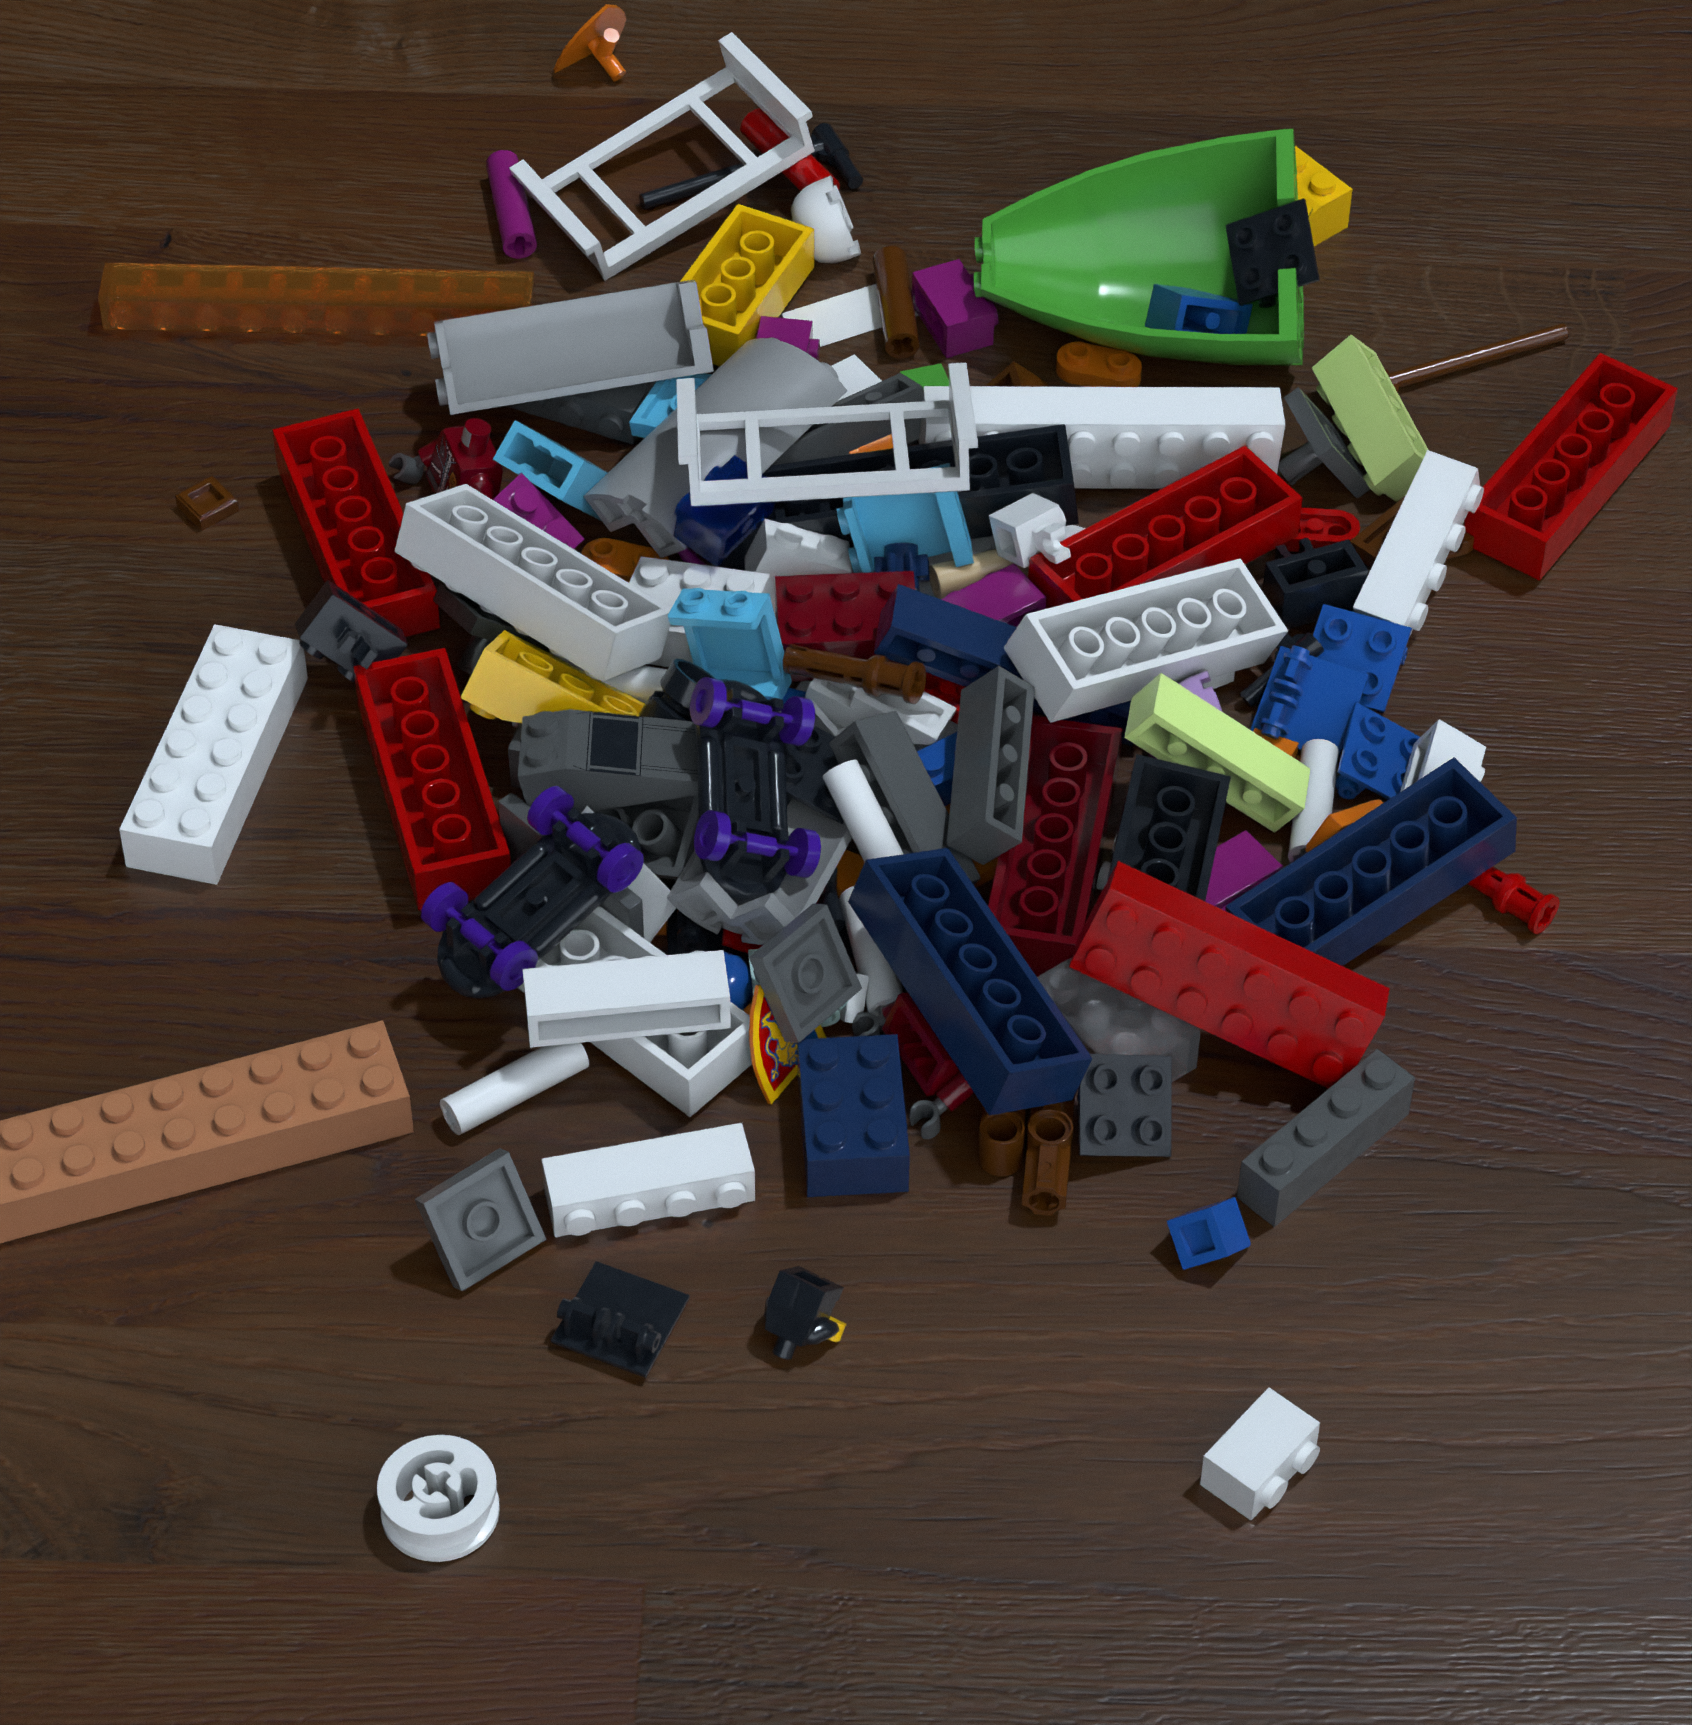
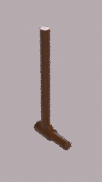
M1561 323L1392 373L1387 369L1385 371L1397 393H1399V388L1567 340L1569 332L1566 325Z

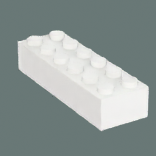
M467 484L406 503L394 552L409 560L416 569L428 572L444 582L448 589L461 593L479 604L483 611L497 615L510 623L520 634L530 636L549 648L552 654L566 658L582 668L589 677L603 682L661 659L670 627L668 614L671 608Z
M1240 558L1028 613L1004 646V650L1023 680L1035 687L1034 697L1050 723L1131 701L1136 693L1160 673L1178 683L1189 676L1206 670L1210 678L1263 664L1288 630Z
M214 624L119 829L126 867L215 885L218 884L308 679L304 649L299 644L300 640Z
M598 906L536 964L535 968L545 965L560 966L590 963L597 960L613 961L643 956H665L666 954ZM524 983L517 987L522 992H524ZM730 1002L731 1028L590 1042L689 1117L752 1065L749 1044L750 1016L732 1002Z

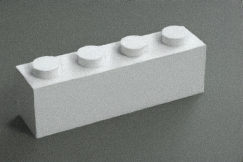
M1427 450L1353 606L1355 613L1411 627L1412 631L1413 629L1417 631L1421 629L1428 613V605L1425 603L1431 590L1438 591L1444 581L1447 572V566L1444 565L1450 550L1456 552L1459 549L1464 538L1466 527L1462 524L1468 512L1475 513L1482 500L1484 487L1480 486L1478 468Z
M724 950L694 951L686 954L643 956L613 961L597 960L590 963L560 966L545 965L539 968L523 969L530 1048L731 1028L730 993Z
M742 1123L542 1158L544 1192L555 1237L566 1235L579 1236L593 1230L621 1225L634 1226L643 1221L670 1216L683 1217L692 1212L719 1207L733 1208L742 1203L755 1201V1170Z

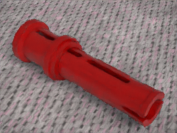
M1494 866L1467 883L1491 898L1495 910L1502 914L1511 913L1527 923L1528 930L1537 935L1550 925L1560 904L1559 898L1554 894L1544 895L1526 884L1527 880L1523 875L1519 873L1506 874Z

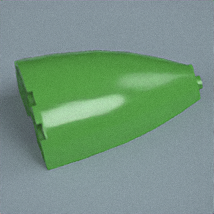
M1293 129L1226 136L1142 153L1083 172L1038 191L984 218L982 237H975L976 262L983 263L981 264V272H974L976 298L984 297L1033 321L1086 341L1149 357L1228 365H1302L1304 348L1303 286L1298 287L1296 268L1278 269V297L1275 298L1276 304L1274 306L1261 308L1258 301L1251 303L1253 306L1246 334H1214L1145 327L1154 284L1191 288L1238 300L1225 225L1299 200Z

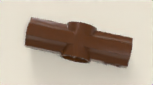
M1075 1096L1071 1101L1030 1108L1022 1205L1031 1209L1034 1214L1052 1216L1054 1212L1066 1208Z

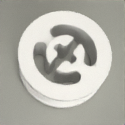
M431 1435L410 1441L397 1449L387 1459L378 1477L377 1495L384 1531L392 1544L410 1557L430 1562L450 1561L464 1557L483 1545L497 1525L500 1505L494 1466L481 1448L466 1439L451 1435ZM413 1489V1498L409 1501H403ZM468 1495H474L470 1503L464 1507L463 1499Z

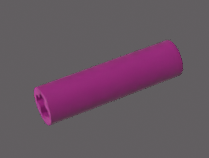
M500 150L492 153L487 158L486 169L503 250L509 257L521 259L530 256L535 251L537 242L525 188L510 171V167L518 163L519 159L511 151Z

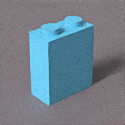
M515 420L493 460L518 475L522 472L531 483L563 502L602 521L583 496L608 472Z

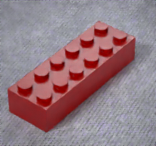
M1599 353L1483 486L1484 493L1478 509L1475 513L1469 511L1464 522L1465 532L1474 537L1473 549L1540 581L1670 427L1678 388L1605 354Z
M359 408L272 429L277 469L324 584L327 580L331 581L401 628L405 637L439 629L438 605L433 601L437 590L430 574L416 569L409 560L394 552L404 513Z
M1244 445L1061 541L1060 544L1070 549L1071 557L1055 564L1049 561L1041 552L1030 557L1028 578L1046 596L1045 609L1240 558L1244 564H1247L1275 549L1276 546L1282 545L1298 536L1303 498Z
M441 648L373 662L368 669L361 665L353 666L358 707L418 911L422 910L426 899L436 888L448 882H453L468 894V901L474 900L480 892L511 865V860L446 649Z
M1120 861L1114 867L1077 938L1069 967L1328 1089L1358 1065L1385 1018L1390 988Z

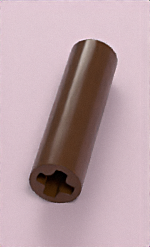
M885 246L877 250L873 256L885 350L891 357L904 359L914 355L920 346L907 257L903 249L897 246Z

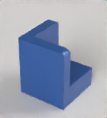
M1235 1197L1188 1211L1167 1220L1183 1270L1228 1257L1251 1245Z

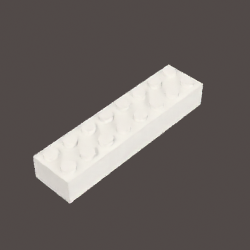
M924 386L922 401L949 400V386ZM970 386L977 436L1065 424L1075 488L1162 489L1244 445L1276 474L1278 472L1285 430L1280 388ZM949 417L921 418L919 445L952 440Z

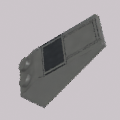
M572 709L555 712L542 711L535 715L524 716L522 718L518 779L525 802L531 807L534 800L544 790L552 786H559L569 793L574 799L573 807L580 813L583 812L586 806L592 811L698 795L696 724L692 721Z

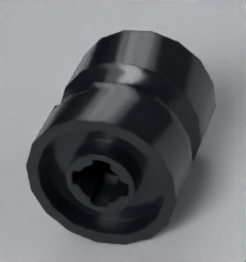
M676 658L660 680L663 691H655L649 697L639 716L692 721L690 701L693 690L698 681L703 677H714L701 667L684 659Z

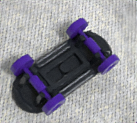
M703 677L696 684L690 701V716L693 723L696 724L699 821L694 835V848L697 856L700 858L704 873L708 872L735 903L744 904L769 893H774L780 887L786 873L790 876L808 878L818 866L821 855V841L818 833L814 830L796 828L789 836L784 743L802 746L810 738L815 724V707L813 702L807 698L792 696L783 705L782 699L772 698L767 700L760 692L742 682Z
M552 786L544 790L534 800L527 815L528 824L538 833L544 835L537 843L533 844L480 892L470 904L468 903V894L457 884L448 882L436 888L428 896L422 907V921L436 932L443 931L438 945L437 963L442 978L449 987L464 997L481 999L496 996L524 983L523 969L535 968L536 964L612 893L624 890L636 879L642 869L644 857L641 853V846L637 835L631 827L614 816L602 813L581 814L573 807V797L559 786Z

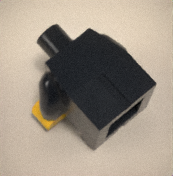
M800 1266L780 1270L771 1294L766 1299L764 1310L765 1330L778 1336L772 1352L778 1357L791 1360L797 1345L800 1347L817 1345L825 1340L839 1342L846 1323L831 1317V1312L836 1301H839L844 1287L828 1279L818 1277L819 1275Z

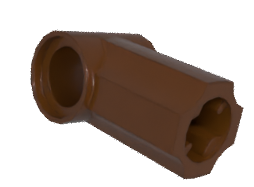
M982 1105V1116L979 1124L978 1160L979 1165L987 1173L995 1176H1009L1021 1168L1024 1159L1026 1109L989 1116Z

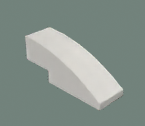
M815 678L809 684L805 698L812 699L832 723L842 727H847L856 720L897 711L913 744L931 745L937 742L957 709L925 691L919 702L914 705L905 703L902 697L887 694L873 697L865 693L861 687Z

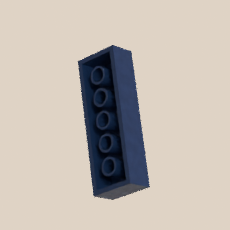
M1453 757L1226 905L1225 909L1230 914L1343 966L1514 853L1516 849L1517 817Z
M943 848L867 859L848 903L989 1116L1073 1100L1093 1058L950 850Z

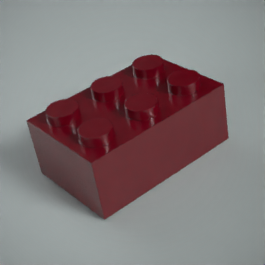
M914 571L775 576V617L784 653L787 647H790V644H795L809 649L833 652L861 659H869L871 656H875L874 649L881 610L898 584L916 590ZM888 659L889 662L898 663L896 661ZM790 674L792 682L813 680L812 677Z

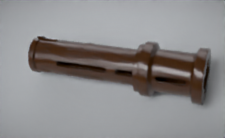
M790 644V647H787L783 657V670L786 674L802 675L861 687L865 693L873 697L887 694L902 697L905 703L915 705L921 699L925 689L926 668L923 663L913 661L910 665L889 662L887 656L878 654L871 656L869 659H861L833 652L809 649L795 644Z

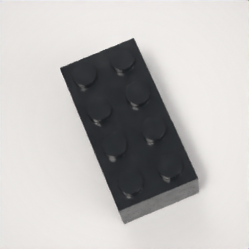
M1136 754L1107 881L1117 862L1120 861L1206 901L1231 776Z

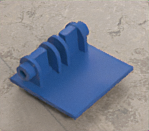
M1323 604L1313 636L1324 648V652L1317 658L1369 674L1359 704L1371 710L1385 713L1399 667L1404 665L1407 657L1408 648L1406 646L1412 628Z
M1292 645L1291 649L1280 646L1250 730L1254 731L1256 728L1261 730L1262 735L1274 739H1279L1280 736L1298 742L1299 750L1302 749V746L1307 741L1313 739L1328 740L1337 746L1339 761L1353 706L1356 702H1360L1369 674L1309 655V650Z
M1356 702L1353 706L1337 771L1339 775L1336 778L1335 786L1339 795L1345 799H1353L1367 788L1389 800L1400 793L1414 743L1420 736Z

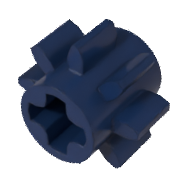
M892 543L884 546V557H874V572L914 571L915 589L920 591V582L930 581L928 555H918V545L913 543Z

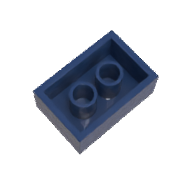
M898 1034L803 1039L797 1043V1077L807 1197L909 1192L910 1152Z

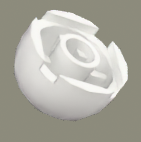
M830 175L815 181L803 188L793 201L791 207L792 220L795 223L814 228V260L820 263L833 264L860 255L861 250L858 240L853 241L850 231L853 229L851 219L837 186H833L832 176Z

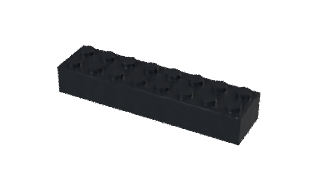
M1065 424L977 436L978 448H969L970 491H957L971 539L993 536L989 515L1031 493L1059 504L1066 518V526L1079 524ZM952 440L907 446L910 469H926L950 463V467H955ZM893 448L771 465L762 474V478L895 470ZM843 498L731 504L710 524L717 566L745 571V555L764 519L779 523H789L798 528L824 535H833L839 539L849 541L850 548L854 547L851 534H842L837 517V508L843 507Z

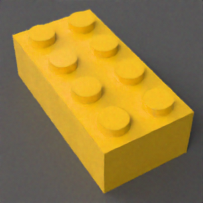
M740 204L736 205L681 279V281L695 280L697 283L703 325L707 327L712 364L722 366L747 341L756 339L761 316L777 318L780 316L814 268V228Z

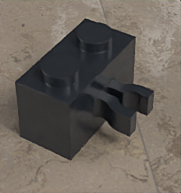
M1304 538L1299 541L1298 554L1289 553L1285 544L1276 546L1275 560L1265 563L1262 592L1288 630L1318 621L1323 604L1354 611L1353 606L1368 576V569L1349 539L1313 549L1310 540Z
M329 580L326 581L295 622L299 638L301 639L299 642L301 647L318 659L327 656L339 664L337 666L338 671L354 683L353 666L361 665L368 669L373 662L399 657L408 646L401 628Z

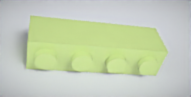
M1350 335L1312 367L1320 383L1316 389L1322 399L1333 407L1335 414L1332 416V420L1338 429L1348 436L1351 443L1347 448L1359 464L1364 466L1367 472L1363 476L1366 484L1376 495L1386 494L1398 502L1406 496L1428 448L1376 352L1353 335Z
M1162 673L1132 697L1124 737L1157 759L1231 776L1226 802L1274 833L1305 809L1310 768Z

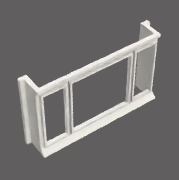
M732 32L718 40L726 65L725 68L544 179H541L524 159L510 167L511 174L526 189L528 196L533 198L596 266L604 281L815 152L806 123L807 120L813 117L811 110ZM736 83L789 138L761 156L756 157L703 102L731 84ZM691 110L744 166L645 227L598 177L593 169ZM578 178H581L633 234L604 253L597 238L555 194V192Z
M967 363L948 364L949 400L697 414L695 379H676L679 465L688 464L691 506L970 491L969 448H978V438ZM949 417L955 467L910 469L904 419ZM890 420L895 470L762 478L759 427ZM745 428L748 479L702 481L700 431Z

